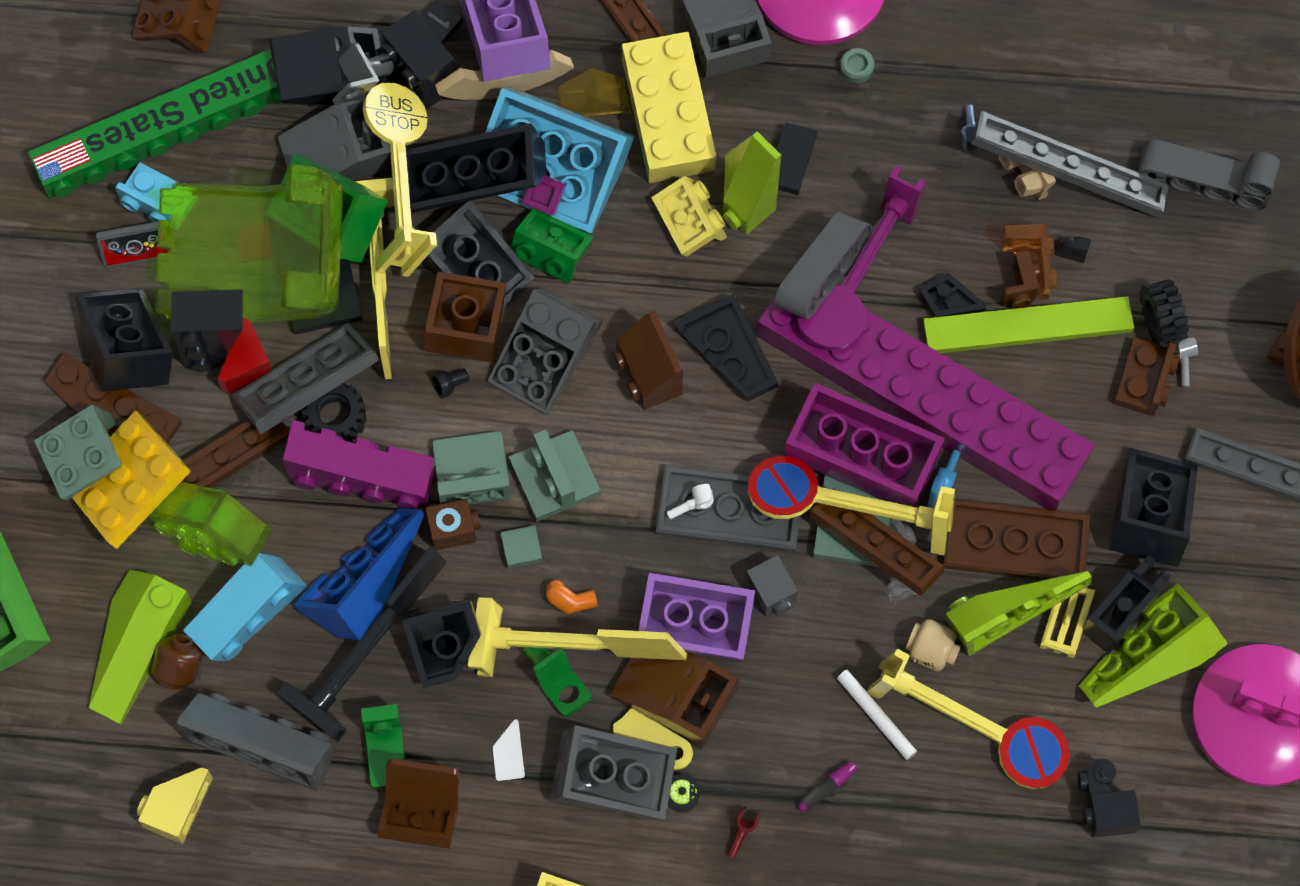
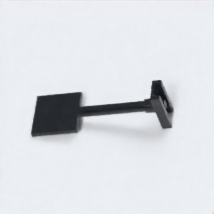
M433 546L427 549L387 599L386 603L390 606L389 609L377 618L323 687L319 686L310 697L307 693L286 682L277 694L339 742L346 734L347 729L328 709L336 701L335 696L389 630L396 615L403 618L445 566L446 561Z

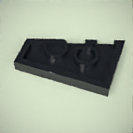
M735 294L672 323L674 328L747 401L780 387Z

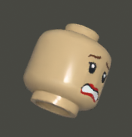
M927 619L922 625L915 624L905 649L910 651L912 662L939 672L944 669L946 663L954 665L961 645L955 643L957 633L954 629Z

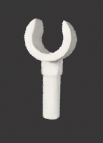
M701 484L693 487L694 499L688 500L667 511L670 520L695 508L707 509L711 507L714 499L710 485Z

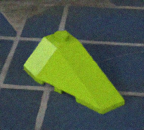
M135 570L128 571L111 601L89 703L91 711L119 725L122 724L152 673L151 665L156 646L160 640L174 635L192 604L186 590L154 574Z
M1088 571L980 594L971 599L965 596L956 600L948 607L950 611L945 613L946 620L950 627L956 631L957 638L967 655L971 656L1090 586L1092 577Z

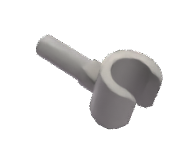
M1193 337L1181 340L1175 349V355L1180 356L1181 388L1190 387V364L1188 358L1198 356L1199 352L1196 339Z

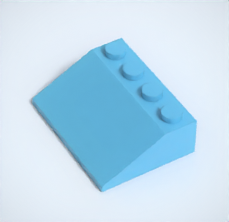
M513 87L501 88L485 133L531 123L545 142L546 175L567 183L556 215L552 217L588 233H593L624 167L635 136ZM527 189L497 195L531 210L533 209L522 203Z

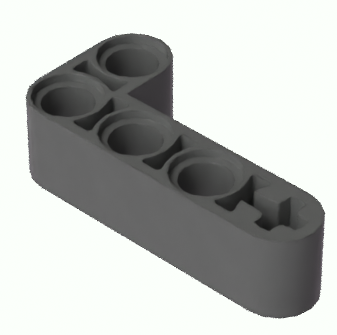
M1155 139L1147 140L1144 143L1137 172L1168 184L1170 189L1249 210H1264L1274 191L1280 160L1269 153L1255 152L1250 155L1247 163Z
M841 211L837 212L779 286L775 297V306L809 320L845 273H849L872 235V225Z

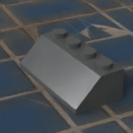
M213 692L209 696L198 693L179 716L176 724L186 741L318 792L335 754L332 743H329L330 738L326 735L310 730L309 734H305L295 730L297 726L288 720L277 718L275 722L262 717L264 713L248 705H243L242 709L229 704L230 700Z

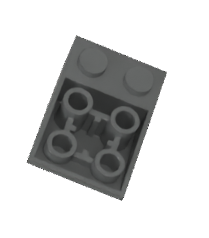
M680 0L706 78L770 61L772 42L762 13L755 0Z
M367 94L362 99L333 105L277 136L287 168L294 153H298L353 181L392 169L389 143L375 135L365 121L362 110Z
M546 288L534 289L488 382L547 415L587 354L604 320Z

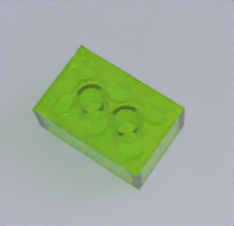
M180 482L148 516L155 522L153 528L169 538L173 536L179 540L178 547L184 552L195 557L199 553L214 562L219 558L224 563L233 567L236 563L252 566L273 532V529L225 491Z

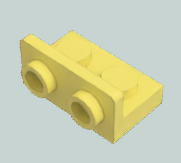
M683 176L651 197L681 255L687 257L713 239L723 241L727 238L723 230L725 226L724 219L716 209H712L707 200L710 198L709 191L700 180L696 181Z

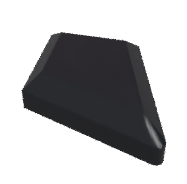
M949 273L919 288L918 291L934 317L985 311L987 305Z

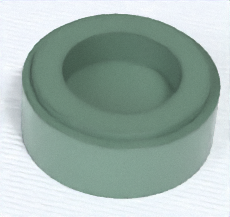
M853 48L845 52L840 65L842 76L847 81L857 84L870 79L874 70L873 56L862 48Z

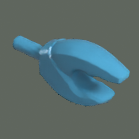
M952 450L946 468L940 467L931 488L927 507L934 508L941 486L953 489L957 476L954 469L961 454L958 450Z

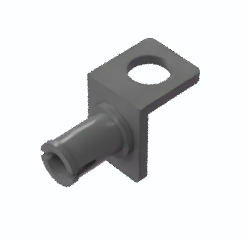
M359 43L352 44L338 59V63L350 83L332 100L334 105L364 98L380 81L378 77L390 75L393 71V62L381 63V61L388 60L390 58L389 55L380 54L379 56L367 58Z

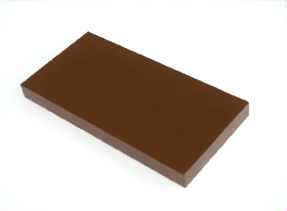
M954 498L951 532L947 531L946 551L943 556L944 569L1043 581L1085 572L1090 515Z

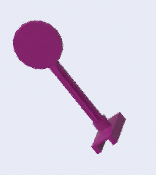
M894 167L889 176L880 208L884 214L841 286H835L809 320L797 316L798 328L804 338L813 345L827 350L844 349L854 344L861 337L867 321L866 311L861 300L854 293L896 221L901 220L911 225L918 211L926 184L925 180L920 178L916 186L900 179L901 168Z

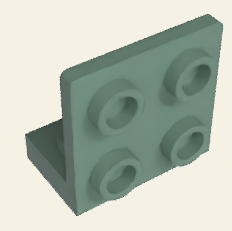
M90 405L34 440L61 499H70L122 466V462L107 430L116 425L110 412Z
M500 431L433 441L440 504L468 499L469 505L511 499L503 436Z

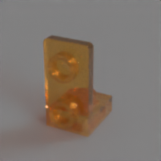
M1046 224L1005 225L1001 238L1002 251H1012L1015 254L1027 250L1029 252L1037 250V261L1041 274V280L1039 281L1041 300H1048L1051 289L1057 286L1056 268H1050L1049 256L1054 255L1053 236H1047Z

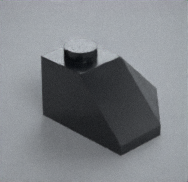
M471 600L436 603L408 611L402 619L422 688L457 679L481 636Z

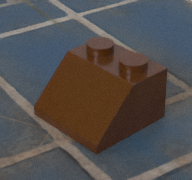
M438 271L424 331L425 351L493 363L500 332L506 283Z
M655 310L651 311L616 338L617 351L613 352L620 372L626 370L630 381L627 382V387L633 401L640 400L644 410L682 395L683 369Z

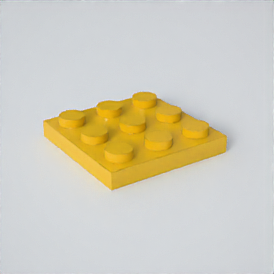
M136 410L110 437L122 462V466L72 497L106 541L116 549L191 472L147 419Z

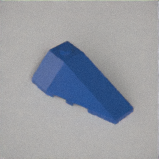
M398 508L367 535L366 540L368 543L363 548L353 553L348 551L340 558L344 563L329 577L325 573L320 575L294 604L296 610L337 638L360 641L383 612L386 601L425 515L422 510Z

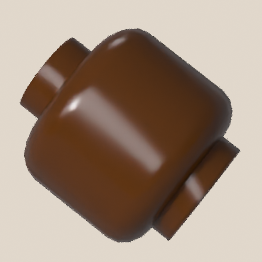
M175 634L172 637L160 640L156 646L151 665L153 676L161 686L170 690H181L194 683L202 660L201 649L193 642L192 638L184 634Z

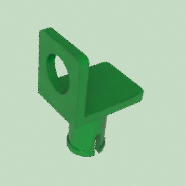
M523 648L524 655L535 665L533 671L542 692L563 717H569L593 699L591 692L573 672L566 653L562 648L554 653H551L548 648ZM573 687L579 690V696L574 702L563 703L560 701L559 696L564 689Z

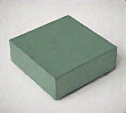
M535 525L501 532L508 569L543 562Z

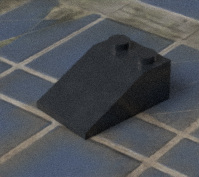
M472 201L454 204L425 230L426 232L436 233L437 246L423 260L436 277L439 271L506 283L503 307L535 279Z
M143 288L76 294L75 300L91 370L101 392L169 385L173 351Z
M1130 448L1113 519L1109 549L1144 559L1149 555L1156 562L1178 567L1190 539L1198 465Z

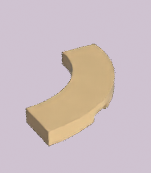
M550 50L551 69L483 81L481 71L459 68L437 82L435 86L438 94L447 98L460 100L498 98L501 88L513 87L520 91H526L564 75L574 69L571 58Z

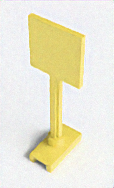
M393 178L355 181L387 199L388 203L385 208L395 207ZM383 212L369 246L372 286L376 300L379 350L385 379H392L388 322L385 308L387 294L386 270L384 273H379L376 270V259L384 251L382 218L385 214Z
M478 597L476 618L481 636L469 656L468 667L478 669V676L493 677L497 649H510L511 646L574 650L610 649L617 657L686 660L687 653L668 632L598 629L597 635L512 631L511 628L500 627L503 608L492 598Z

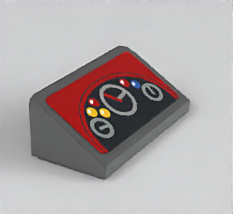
M164 221L96 233L102 261L107 269L172 256L169 233Z

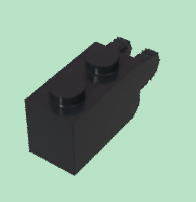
M1149 555L1135 571L1131 569L1085 624L1083 631L1109 653L1116 648L1151 607L1160 590L1173 575L1166 569L1158 575L1153 585L1146 581L1143 575L1150 571L1155 561Z

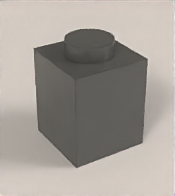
M778 555L746 571L745 581L750 590H755V599L765 617L773 613L776 616L782 615L795 606L794 602L797 601L798 590Z

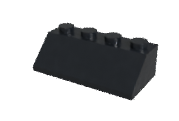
M531 123L406 150L411 213L535 188L546 174L545 142Z

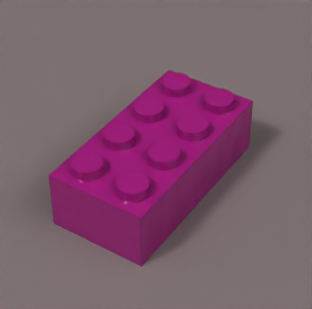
M814 383L786 441L784 456L800 459L820 473L885 501L917 507L940 457L945 438L818 383Z

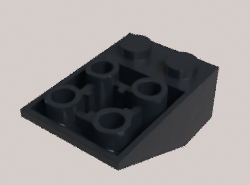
M345 26L269 39L279 101L285 103L334 105L332 100L350 83L338 63V59L352 44L359 43L367 58L382 54L377 28ZM386 76L378 77L380 81L375 86L387 83Z

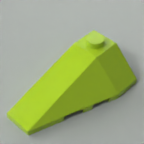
M758 131L730 150L725 157L723 217L734 230L739 228L745 235H748L774 213L777 205L781 154Z
M1178 583L1155 600L1143 615L1145 619L1134 631L1130 630L1122 639L1124 643L1114 654L1105 655L1079 685L1080 689L1096 708L1200 666L1228 644L1210 617Z

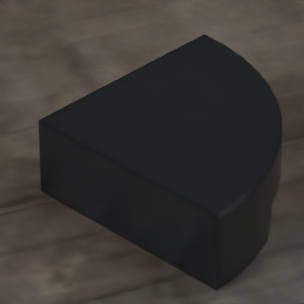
M1076 236L1073 241L1064 242L1063 238L1057 239L1054 242L1051 254L1084 264L1091 240Z

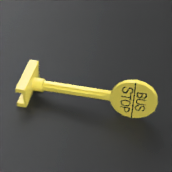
M381 83L373 87L367 94L362 111L365 121L372 132L390 144L396 229L394 231L395 239L376 259V270L379 273H384L390 265L399 266L402 269V276L409 277L437 246L436 233L414 230L412 228L405 146L417 141L427 128L428 117L421 100L407 87L396 83Z

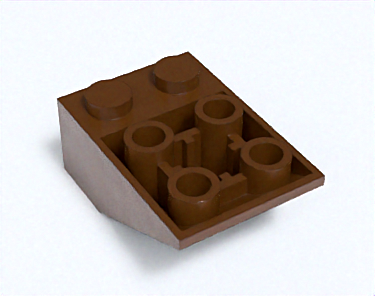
M685 651L687 653L686 660L631 658L609 696L703 749L738 690L739 677L711 661Z

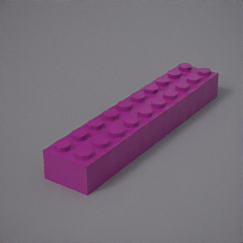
M774 297L758 321V338L877 409L945 438L944 449L951 453L952 450H958L961 452L959 458L1043 508L1057 511L1090 459L1095 444L865 309L867 321L863 334L854 344L844 349L827 350L817 347L805 339L798 328L797 316L776 307Z

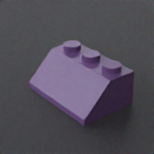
M649 573L638 631L668 632L684 651L743 661L751 623L755 590Z

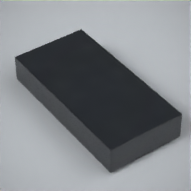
M785 122L777 146V151L781 154L778 190L799 196L818 131Z

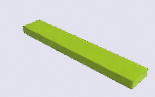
M1129 296L925 318L923 320L926 345L941 354L1133 333L1134 330Z

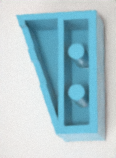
M255 552L183 631L193 639L194 643L212 661H229L239 654L244 643L260 631L264 625L307 588L308 585L280 557Z

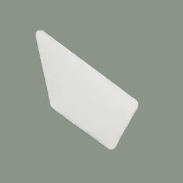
M517 719L510 724L493 745L497 781L525 777L519 722Z

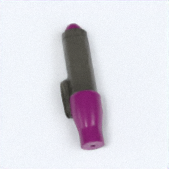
M849 761L844 766L830 773L825 780L800 799L801 802L798 805V809L800 811H809L825 797L836 795L847 785L846 781L858 770L855 764Z

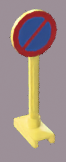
M775 456L765 459L754 467L748 478V495L752 505L762 514L774 519L797 517L810 509L814 503H822L916 523L917 527L931 529L930 553L945 555L947 531L951 532L955 489L941 486L934 508L907 506L819 487L814 470L804 461L792 456Z
M896 649L881 662L879 669L883 670L881 677L869 686L867 690L869 695L879 700L891 689L904 696L909 694L998 742L1000 765L1007 777L1017 785L1029 789L1046 788L1058 781L1067 770L1070 758L1068 741L1062 731L1051 721L1039 717L1022 718L1011 724L1007 729L916 681L915 676L904 671L910 655Z

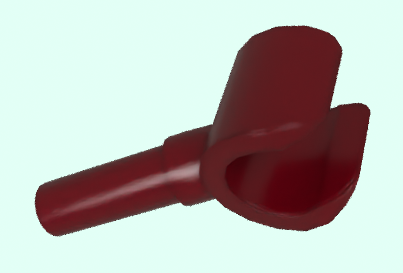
M747 806L742 807L738 813V829L727 853L728 856L734 859L747 833L756 829L760 819V813L758 812L753 822L744 821L742 816Z

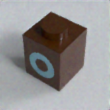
M468 499L426 507L433 545L436 550L476 542L475 530H480L481 526L477 509L470 510Z

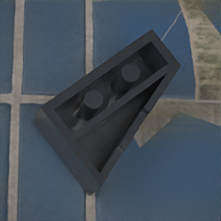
M243 289L172 292L171 333L185 368H190L195 372H206L213 367H221L243 329Z

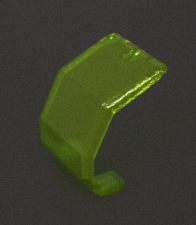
M291 164L287 166L285 184L246 186L174 183L171 189H160L159 214L170 215V221H158L157 247L168 249V254H157L156 282L167 283V289L155 288L154 312L166 314V319L171 320L172 292L243 289V318L249 319L251 323L309 320L334 313L339 304L343 205V188L340 182L323 169Z

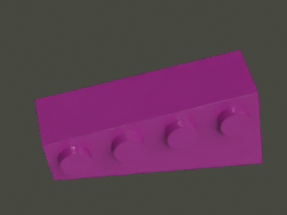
M292 421L283 462L290 482H294L296 487L306 490H313L315 487L325 488L331 494L343 497L348 496L349 493L362 495L364 500L373 503H382L383 500L397 502L399 507L407 509H417L418 506L426 508L428 506L436 472L433 457L388 446L385 451L378 450L379 446L370 440L357 437V439L347 442L337 436L336 431L322 428L321 433H314L304 430L305 423Z

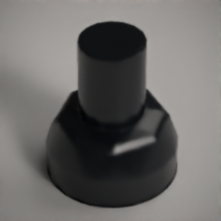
M464 368L453 373L439 370L431 374V380L437 395L443 399L454 392L455 386L468 382L469 375Z

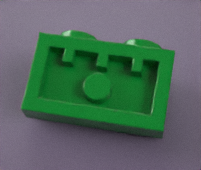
M533 208L515 230L511 249L521 261L566 283H570L574 277L576 266L590 249L594 237Z

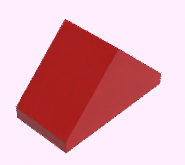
M243 318V329L229 351L217 379L221 391L225 393L242 388L272 370L269 359L252 323L246 318Z

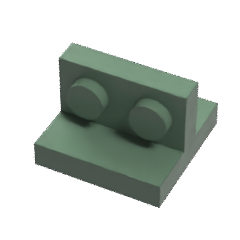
M545 429L533 434V447L509 456L510 465L536 522L601 495L599 485L573 430L550 439Z

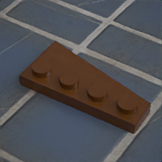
M63 353L45 379L46 385L75 414H78L90 405L110 412L116 423L115 426L107 430L110 437L135 410L147 419L167 444L170 443L182 425L179 418L128 389L101 392L91 368Z

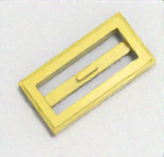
M1084 588L1070 597L1057 641L1050 640L1061 603L1052 607L1039 648L1045 650L1049 648L1054 653L1067 654V657L1074 659L1095 590ZM1081 594L1085 596L1071 644L1068 646L1063 643L1078 595Z

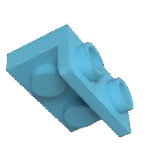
M139 162L125 184L118 182L115 187L120 199L119 202L123 207L134 213L139 210L149 215L148 218L152 222L164 221L166 226L178 231L199 199L197 192Z

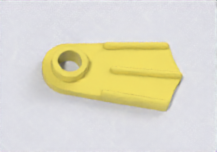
M632 708L613 724V734L681 749L683 756L675 760L674 770L684 769L692 761L693 750L686 739Z

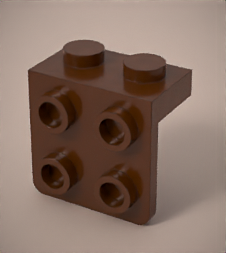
M142 0L132 36L138 41L176 38L196 54L206 53L221 0Z
M389 759L386 765L385 803L378 826V838L450 849L458 816L460 772L455 768L445 765L425 764L407 759Z

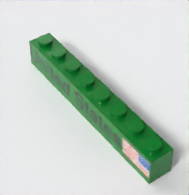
M271 49L28 151L48 198L67 196L77 187L87 183H97L103 180L106 175L117 170L130 169L138 161L147 157L163 155L173 146L180 143H191L198 139L201 134L211 130L224 129L232 121L243 116H254L262 108L274 103H284L279 101Z

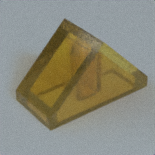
M590 68L559 86L561 107L585 117L630 112L625 78Z

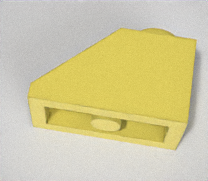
M201 767L153 787L150 795H145L142 798L137 809V815L140 816L138 821L144 829L183 844L212 782L213 777L209 770Z

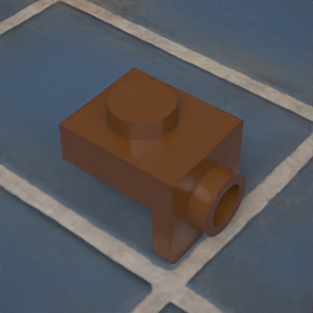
M1029 250L1015 253L1012 269L1017 286L1003 290L1001 297L1003 307L1012 305L1013 308H1022L1036 300L1039 290L1038 281L1041 280V274L1037 261L1031 260Z

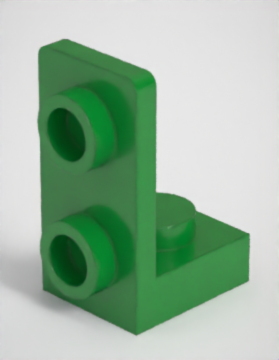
M397 704L361 708L362 723L366 734L370 782L374 789L385 788L386 765L389 759H405L401 718Z

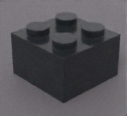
M413 10L382 31L384 45L381 46L384 54L390 57L384 63L393 62L391 76L393 78L399 76L405 84L404 87L415 93L425 106V110L445 98L438 94L435 85L456 71L455 60L417 11Z

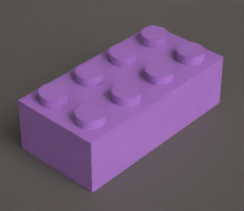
M460 0L483 81L551 69L548 37L536 0Z

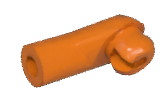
M559 580L551 581L546 587V598L549 603L565 614H573L598 607L594 590L575 594Z

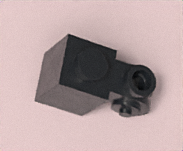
M1107 759L1094 760L1088 769L1077 771L1079 791L1086 792L1088 800L1087 806H1083L1084 825L1086 828L1091 827L1092 838L1133 834L1141 826L1135 790L1113 792L1109 789L1116 776V768Z

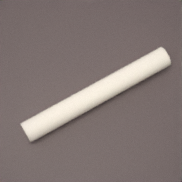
M848 669L842 672L837 677V680L906 761L914 756L917 750Z

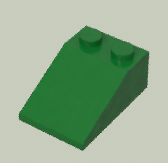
M294 153L268 215L331 256L361 263L388 200L366 186L301 154Z

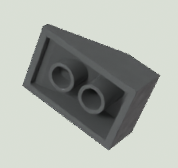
M574 725L562 731L550 802L584 810L664 821L666 820L677 749Z

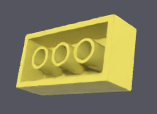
M689 32L622 44V63L648 182L654 183L715 171L717 157Z

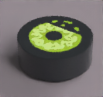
M678 774L672 778L668 807L676 812H688L699 802L700 787L693 777L686 774Z

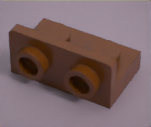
M1134 338L1114 404L1151 416L1155 415L1158 406L1165 407L1171 387L1165 385L1168 374L1174 376L1180 359L1179 355L1174 354L1177 343L1170 341L1168 347Z

